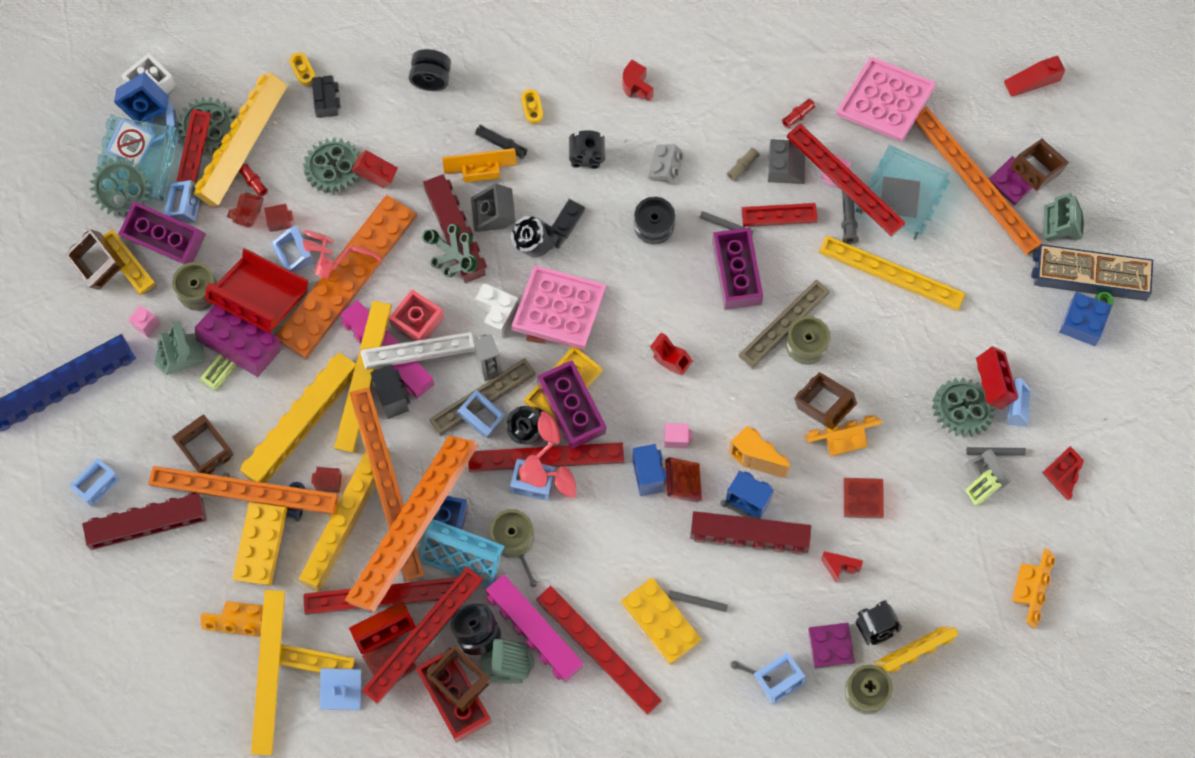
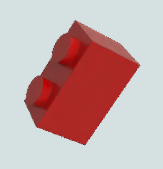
M365 150L358 155L352 172L381 188H385L392 183L398 167Z

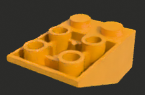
M747 425L731 441L729 454L742 466L781 478L787 477L790 468L789 460L784 455H779L770 442H765L756 429H751Z

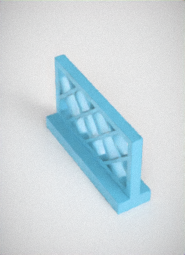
M432 519L422 535L424 537L419 556L420 562L456 576H460L464 571L462 567L468 565L481 578L480 574L484 572L490 577V581L482 578L483 582L480 585L489 587L494 583L504 545ZM429 538L436 540L438 544L433 545ZM447 545L454 547L457 550L451 552ZM442 547L446 554L440 556L436 549ZM431 551L435 558H428L425 556V553ZM465 552L473 554L475 557L469 559ZM460 554L464 561L459 563L454 556ZM449 558L453 565H447L444 559ZM484 559L494 562V564L488 566ZM479 561L483 568L477 570L473 563Z

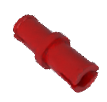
M808 98L800 106L794 107L792 112L782 119V124L789 129L798 120H803L805 115L816 107L814 101Z
M247 163L242 164L239 173L245 178L246 184L253 188L258 197L265 196L268 189L260 181V176L255 174Z

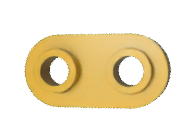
M294 53L290 57L289 63L298 82L303 86L312 85V78L316 76L306 55Z
M533 89L525 90L521 95L525 119L530 124H539L543 120V110L539 94Z

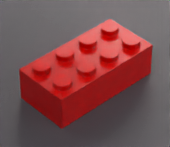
M443 653L415 669L457 743L489 725L492 721L479 697L462 712L427 679L428 668L434 662L438 663L442 659L441 655ZM457 657L436 677L458 700L472 687Z

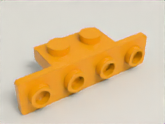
M514 148L442 157L444 173L462 172L464 183L499 179V167L517 165Z
M868 415L864 417V420L846 421L844 425H837L833 430L829 428L821 431L813 429L803 436L807 442L826 438L828 453L830 456L868 447L864 428L882 424V420L877 416L875 417V415Z
M1044 548L1040 566L1021 564L1012 597L1014 603L1030 606L1026 623L1033 629H1036L1037 624L1041 621L1042 604L1046 601L1045 592L1050 584L1051 568L1055 565V556L1047 548Z
M226 601L221 615L201 613V628L209 631L261 637L263 605Z

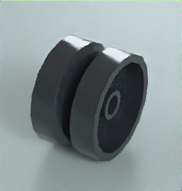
M422 49L414 52L411 59L409 82L413 86L425 91H441L446 89L449 82L451 59L448 55L431 49Z
M657 196L642 200L636 206L634 212V230L636 235L643 242L652 245L667 241L673 234L675 226L673 206L666 199Z
M473 603L459 609L451 620V630L462 651L468 655L477 656L489 652L493 649L494 639L501 638V629L495 620L493 612L485 604Z

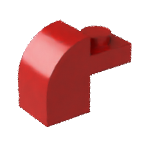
M631 59L623 71V90L630 98L636 93L639 98L650 101L653 98L654 87L644 82L647 68Z
M660 333L650 346L654 353L653 358L660 365L676 374L683 375L693 362L686 350L674 346L666 334Z

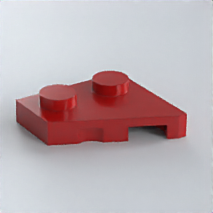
M1069 446L1042 474L1066 500H1070L1073 496L1074 485L1078 481L1079 470L1082 468L1084 460Z

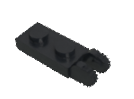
M568 199L551 227L554 236L555 234L559 235L555 243V247L558 249L565 239H568L585 211L584 206L571 199Z

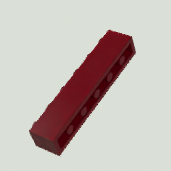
M444 174L424 181V190L445 239L450 246V235L447 232L448 226L456 224L460 227V233L457 236L460 253L464 255L460 236L462 233H469L473 237V232L470 226L466 227L464 222L467 221L463 210L459 211L458 206L460 203L457 196L451 192L453 187L450 180H446ZM473 240L470 244L471 254L476 257L478 264L473 273L468 274L460 271L464 283L486 276L485 268H487V264L483 257L480 258L478 254L480 248L478 243L473 242Z
M189 493L183 498H169L159 504L149 503L146 507L127 509V512L110 513L104 518H90L88 522H84L82 525L86 545L90 550L204 522L207 521L203 498L199 493Z
M693 511L690 539H694V542L697 543L711 541L716 545L728 543L738 548L753 546V549L756 550L770 548L774 552H784L787 550L792 551L793 554L803 555L808 553L810 548L811 525Z

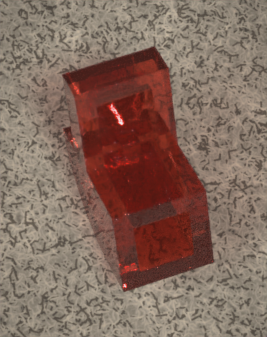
M248 192L240 194L237 207L229 210L227 217L233 219L232 222L246 228L252 227L260 213L264 198Z

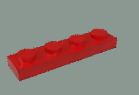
M194 109L191 111L177 182L191 180L197 183L211 113Z
M816 203L742 207L741 209L743 227L817 223L818 220Z

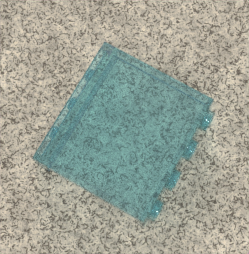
M110 114V118L106 121V136L102 139L103 149L98 157V165L101 168H104L102 165L103 161L109 164V158L116 162V156L106 152L122 120L121 117H116L114 114ZM126 119L155 135L139 169L140 171L147 170L143 175L150 176L146 183L152 184V186L147 187V190L152 191V193L145 196L149 199L164 201L180 130L171 125L162 126ZM120 169L118 175L120 178L126 179L128 173L126 170ZM110 173L111 177L118 183L115 175ZM105 179L103 186L106 189H111L112 182ZM118 183L119 186L116 188L118 190H123L125 185L123 183ZM134 184L130 185V192L132 194H138V186Z
M889 145L867 186L906 222L903 229L914 233L913 239L916 240L919 234L923 235L927 227L925 225L926 220H931L935 212L932 209L933 206H938L943 196L940 193L942 189L946 191L950 180H948L950 173ZM857 205L856 212L863 214L864 211Z

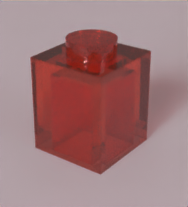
M287 204L264 208L270 232L292 227L291 221H294L293 212L288 210Z
M316 466V473H312L311 483L314 484L316 491L340 493L342 472L340 468Z

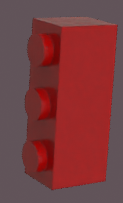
M992 346L976 357L977 369L981 376V384L986 394L987 403L1002 410L1017 400L1018 395L1006 352Z
M401 601L349 627V630L361 655L407 633L414 629L416 625L405 603Z

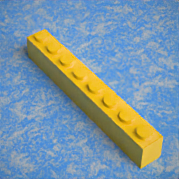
M273 73L262 74L258 77L256 87L248 94L249 99L240 108L239 116L231 123L229 133L221 141L222 145L214 152L211 164L207 165L204 169V176L195 185L196 189L193 195L210 207L219 206L288 86Z
M340 352L330 358L326 368L317 374L316 380L305 388L300 399L293 402L289 412L284 414L280 418L278 425L268 432L263 443L256 446L252 456L242 463L240 471L244 477L250 481L262 483L269 481L350 384L356 366L353 361Z
M366 451L337 504L335 515L331 516L299 577L302 585L317 592L321 591L376 485Z

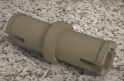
M751 147L742 158L737 160L735 166L727 172V176L732 181H736L744 171L750 168L754 160L760 156L759 152Z

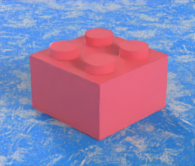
M412 289L391 314L389 320L393 328L412 341H419L429 338L444 319L443 309Z

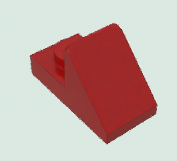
M826 551L823 552L821 561L836 583L841 569L850 574L859 573L863 560Z

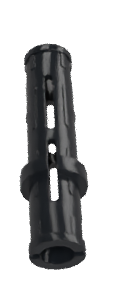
M481 124L475 131V135L502 149L514 148L516 156L524 159L527 154V148L518 145L511 138L507 139L489 130Z

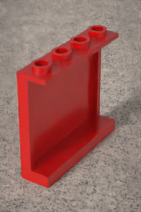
M243 248L242 258L216 285L209 283L206 286L205 300L271 333L307 294L308 280Z

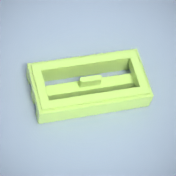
M220 354L199 378L200 381L206 383L214 391L219 388L237 366L226 359L208 380L207 378L225 358Z
M991 469L983 473L965 489L975 506L981 504L1002 486L1000 482L996 483V476L992 477L991 474L993 472ZM987 478L988 481L973 493L972 490ZM992 485V487L989 490H987L982 496H980L978 499L976 498L986 488Z

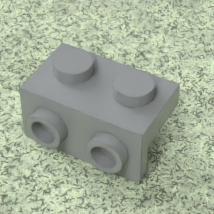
M676 144L657 145L648 177L651 180H668L672 185H675L679 177L681 163L684 159L683 151Z
M991 449L965 463L974 480H977L986 471L992 470V477L996 476V483L1000 482L1002 485L994 493L1002 490L1011 482L1010 477ZM987 478L978 485L979 488L988 481ZM990 485L988 488H986V489L983 491V494H984L987 490H989V489L992 487V485Z

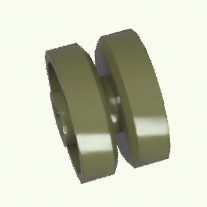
M191 262L178 268L173 276L172 285L183 306L190 310H202L212 305V303L205 300L206 286L209 283L216 285L217 281L208 266L198 262Z
M814 316L798 318L791 324L786 339V349L789 356L801 364L819 362L827 351L830 342V331L827 325L819 318Z
M507 509L499 512L490 524L491 541L504 545L502 553L504 557L518 558L525 555L531 549L534 542V531L530 518L524 512L517 509Z
M863 665L855 669L850 675L844 692L846 701L851 708L862 714H873L881 710L888 702L893 687L889 675L882 668L874 665Z

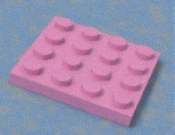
M870 57L838 108L837 116L903 142L935 89L936 82Z
M534 265L514 318L512 330L585 350L606 290V284Z

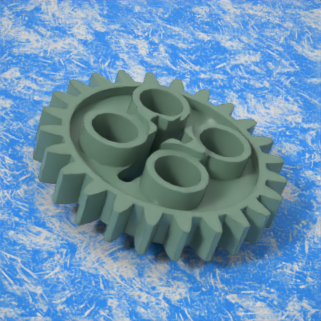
M202 97V102L199 103L195 99V105L189 102L190 108H183L185 114H179L182 120L177 121L178 125L181 126L177 130L181 133L179 136L181 140L184 139L183 143H185L192 109L207 113L211 111L210 125L207 133L208 138L205 142L203 155H206L207 151H210V154L213 155L214 150L219 149L222 145L221 141L229 133L230 125L236 116L234 112L231 113L232 109L227 107L226 102L220 104L218 98L213 102L212 97L208 101ZM216 116H222L221 120L215 121L214 118ZM214 133L220 134L217 138L211 137Z
M333 137L332 142H329L328 138H326V143L323 144L319 141V147L313 145L314 151H307L309 156L304 157L305 162H307L303 163L304 174L307 181L311 183V186H316L318 192L323 188L324 194L328 190L331 191L332 195H334L335 190H338L339 194H341V189L344 188L348 191L349 185L355 187L353 181L359 182L358 176L360 175L352 172V168L360 151L356 150L355 145L351 146L350 141L344 144L343 138L339 142H336L335 137ZM325 154H329L334 166L337 167L338 173L342 178H338L333 166L330 165L329 159ZM321 161H324V162H325V163H323V164H321V165H318V163L321 162ZM346 167H349V169L346 170V171H343V170H342V169H344V168H346Z
M117 156L116 162L109 158V164L105 161L102 162L104 168L96 167L99 173H92L96 179L90 180V183L95 184L94 187L89 188L95 191V194L91 197L98 198L95 204H102L100 210L107 208V214L114 211V216L117 217L119 212H121L122 217H125L133 201L145 205L143 200L149 201V198L145 195L152 193V191L147 190V187L152 186V184L146 183L150 176L143 175L147 170L140 171L141 164L135 166L134 159L128 163L127 157H124L123 161H121L120 157ZM120 169L127 171L128 176L126 179L119 177L118 172ZM110 173H113L115 175V178L117 179L119 184L123 183L125 185L123 190L127 193V195L130 196L131 201L127 199L122 189L118 190L116 188L119 185L115 181V179L111 177ZM105 179L112 182L111 189H106L103 186ZM134 184L138 186V194H132L130 192V185ZM115 195L123 197V204L118 205L115 203Z
M962 377L960 382L957 378H954L953 382L948 380L945 385L942 384L936 391V396L932 400L934 402L932 409H935L933 416H939L936 422H943L941 428L948 427V433L955 431L956 437L959 433H962L963 438L969 433L972 438L975 432L980 435L982 430L986 431L993 422L992 419L995 416L993 412L996 408L987 403L984 388H979V382L974 385L972 384V379L967 383L964 377Z

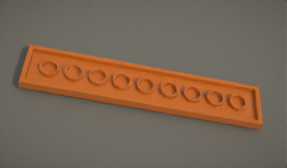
M386 194L333 264L352 245L373 251L383 261L415 220L417 213ZM357 251L348 252L336 269H331L329 278H320L276 334V337L280 339V343L304 359H307L339 318L340 314L374 273L380 262L375 257Z
M448 436L428 470L424 473L421 481L413 490L409 500L403 506L402 511L392 523L388 533L382 539L376 552L371 556L369 563L361 572L355 585L349 591L345 599L346 602L350 605L375 612L479 446L475 441Z

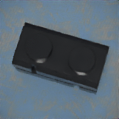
M332 75L313 77L312 89L316 117L337 116L338 109L341 108L340 97H336V93L339 92L338 82L334 81Z

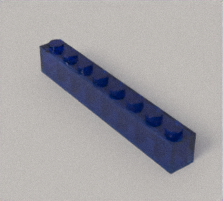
M120 334L1 397L0 431L8 430L11 425L25 421L28 416L45 410L52 403H58L67 395L75 394L82 387L94 384L99 378L111 375L116 369L131 364L136 357L124 336Z

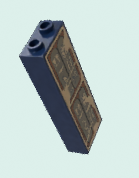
M1040 244L1033 253L1035 267L1032 268L1031 278L1034 279V286L1091 294L1107 292L1113 297L1147 301L1152 294L1154 259Z

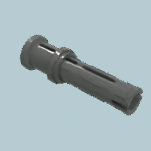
M842 191L844 217L841 223L844 234L842 242L855 244L859 241V237L856 231L858 223L855 220L854 201Z

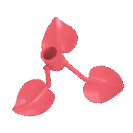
M311 230L303 231L306 236L320 239L323 243L322 246L306 239L302 242L306 252L321 251V257L314 271V274L320 277L329 278L331 269L335 270L337 265L350 251L373 256L382 263V260L373 251L352 245L333 264V260L324 255L325 253L333 254L332 250L326 248L327 242L334 243V240L327 235Z
M541 412L538 420V430L541 437L548 441V445L536 456L530 455L527 457L524 466L519 468L520 481L541 488L546 485L547 476H555L557 489L563 495L575 498L576 482L572 472L563 466L559 467L557 472H545L539 460L553 443L559 444L561 441V430L556 420L546 412Z

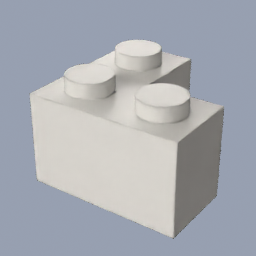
M149 53L121 75L124 83L145 72L167 94L177 87L172 75Z
M483 283L475 298L476 306L488 312L484 321L485 331L502 338L519 307L518 298Z

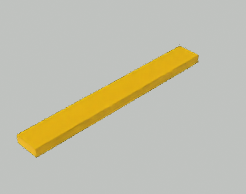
M826 235L819 254L956 311L959 310L966 294Z
M372 301L334 449L350 453L355 451L360 429L349 393L368 387L371 389L373 380L370 372L375 371L376 368L365 370L360 353L364 349L382 347L392 308L391 304Z
M264 590L251 754L273 755L286 591Z

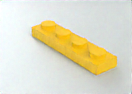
M113 229L103 235L125 263L120 270L140 296L156 286L152 278Z
M281 644L280 666L320 673L321 668L354 669L355 658Z

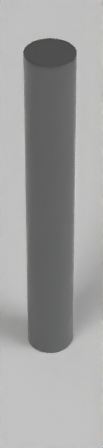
M704 211L700 214V218L730 230L745 228Z
M966 448V455H982L989 449L995 455H1026V448Z
M672 590L669 591L668 595L671 599L726 612L728 604Z

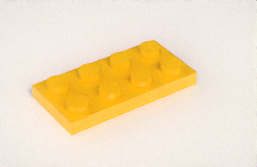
M572 347L553 367L556 368L573 360L587 388L603 372V368L575 347ZM537 385L523 400L527 406L542 409L555 419Z
M248 503L232 580L272 586L288 508Z
M653 577L621 600V604L669 665L701 642L700 636Z
M941 626L874 661V664L884 671L896 672L902 668V664L906 662L910 664L917 661L919 655L923 653L930 654L936 651V646L940 644L947 645L953 642L954 637L959 634L955 627Z

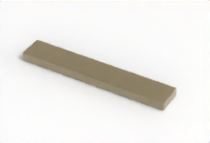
M815 280L739 354V358L753 369L788 335L791 324L798 318L807 316L829 295L830 291L818 280Z
M526 358L477 388V390L493 403L535 376L536 372ZM474 391L429 419L439 436L465 421L456 412ZM474 398L466 408L471 413L476 414L484 409L485 406Z

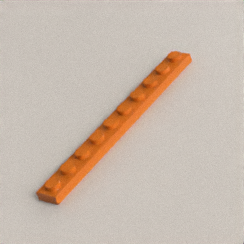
M927 106L923 108L914 123L1027 256L1042 244L1039 238Z
M368 387L352 391L349 395L387 525L390 529L392 523L402 511L404 504L371 391ZM416 546L401 568L404 582L425 576Z
M158 466L152 467L148 485L151 487L335 515L339 498L334 493Z

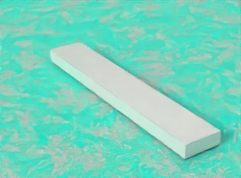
M468 332L361 350L360 354L365 370L386 367L391 364L398 365L475 352L472 334Z

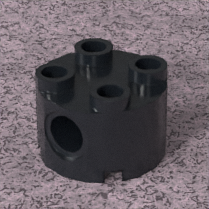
M592 130L579 131V135L576 136L575 133L569 136V161L571 166L574 168L581 166L591 169L600 168V164L605 161V136L601 137L599 132Z
M524 216L514 224L516 227L511 231V242L520 252L534 258L543 256L554 248V232L548 223L533 216Z
M533 406L516 407L507 417V434L518 444L536 445L541 443L544 439L538 430V420L541 412L545 411Z
M886 600L876 604V607L870 610L865 608L857 613L859 617L855 623L867 645L870 642L872 645L882 643L894 636L892 632L896 630L899 633L902 629V625L891 604H888Z

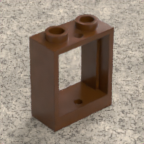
M1041 138L1018 154L1010 168L1038 191L1058 177L1069 164V161ZM1032 156L1035 157L1051 173L1044 176L1027 160Z
M92 229L85 232L82 238L76 244H73L65 254L87 285L98 290L125 265L102 233ZM97 242L109 259L93 274L81 257Z
M821 372L812 377L809 383L794 398L799 410L831 430L857 405L852 391ZM823 388L839 397L825 414L809 405Z
M204 414L172 436L177 446L198 473L212 474L217 466L221 463H227L231 456L234 455ZM208 429L224 450L200 467L185 445Z
M454 646L452 649L450 647L446 649L441 655L442 659L438 663L434 662L428 668L426 676L457 708L464 712L491 684V679L461 650ZM456 657L479 677L459 700L436 679Z

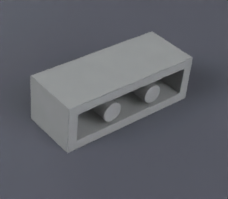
M492 334L478 336L473 340L477 363L483 379L486 381L502 373L500 355Z

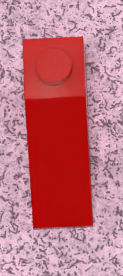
M1057 55L1042 60L1004 80V84L1010 96L1013 97L1061 81L1065 68Z

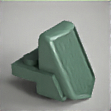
M1067 193L1055 197V202L1044 205L1045 240L1052 241L1064 236H1069L1074 240L1082 238L1084 218L1076 196H1072V193Z
M180 321L172 322L169 332L160 334L157 342L158 350L155 365L165 375L204 362L205 354L202 343L196 340L195 333L185 334Z
M494 639L493 649L485 654H481L480 669L491 679V682H502L503 684L523 683V679L528 678L534 666L529 648L525 646V643L514 640Z

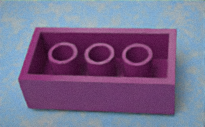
M133 201L118 235L184 265L194 262L206 233Z
M751 228L713 232L712 244L724 310L762 305L763 291Z
M216 305L194 327L197 341L256 377H259L281 351L280 339Z
M573 360L537 376V384L571 450L606 434L607 427Z

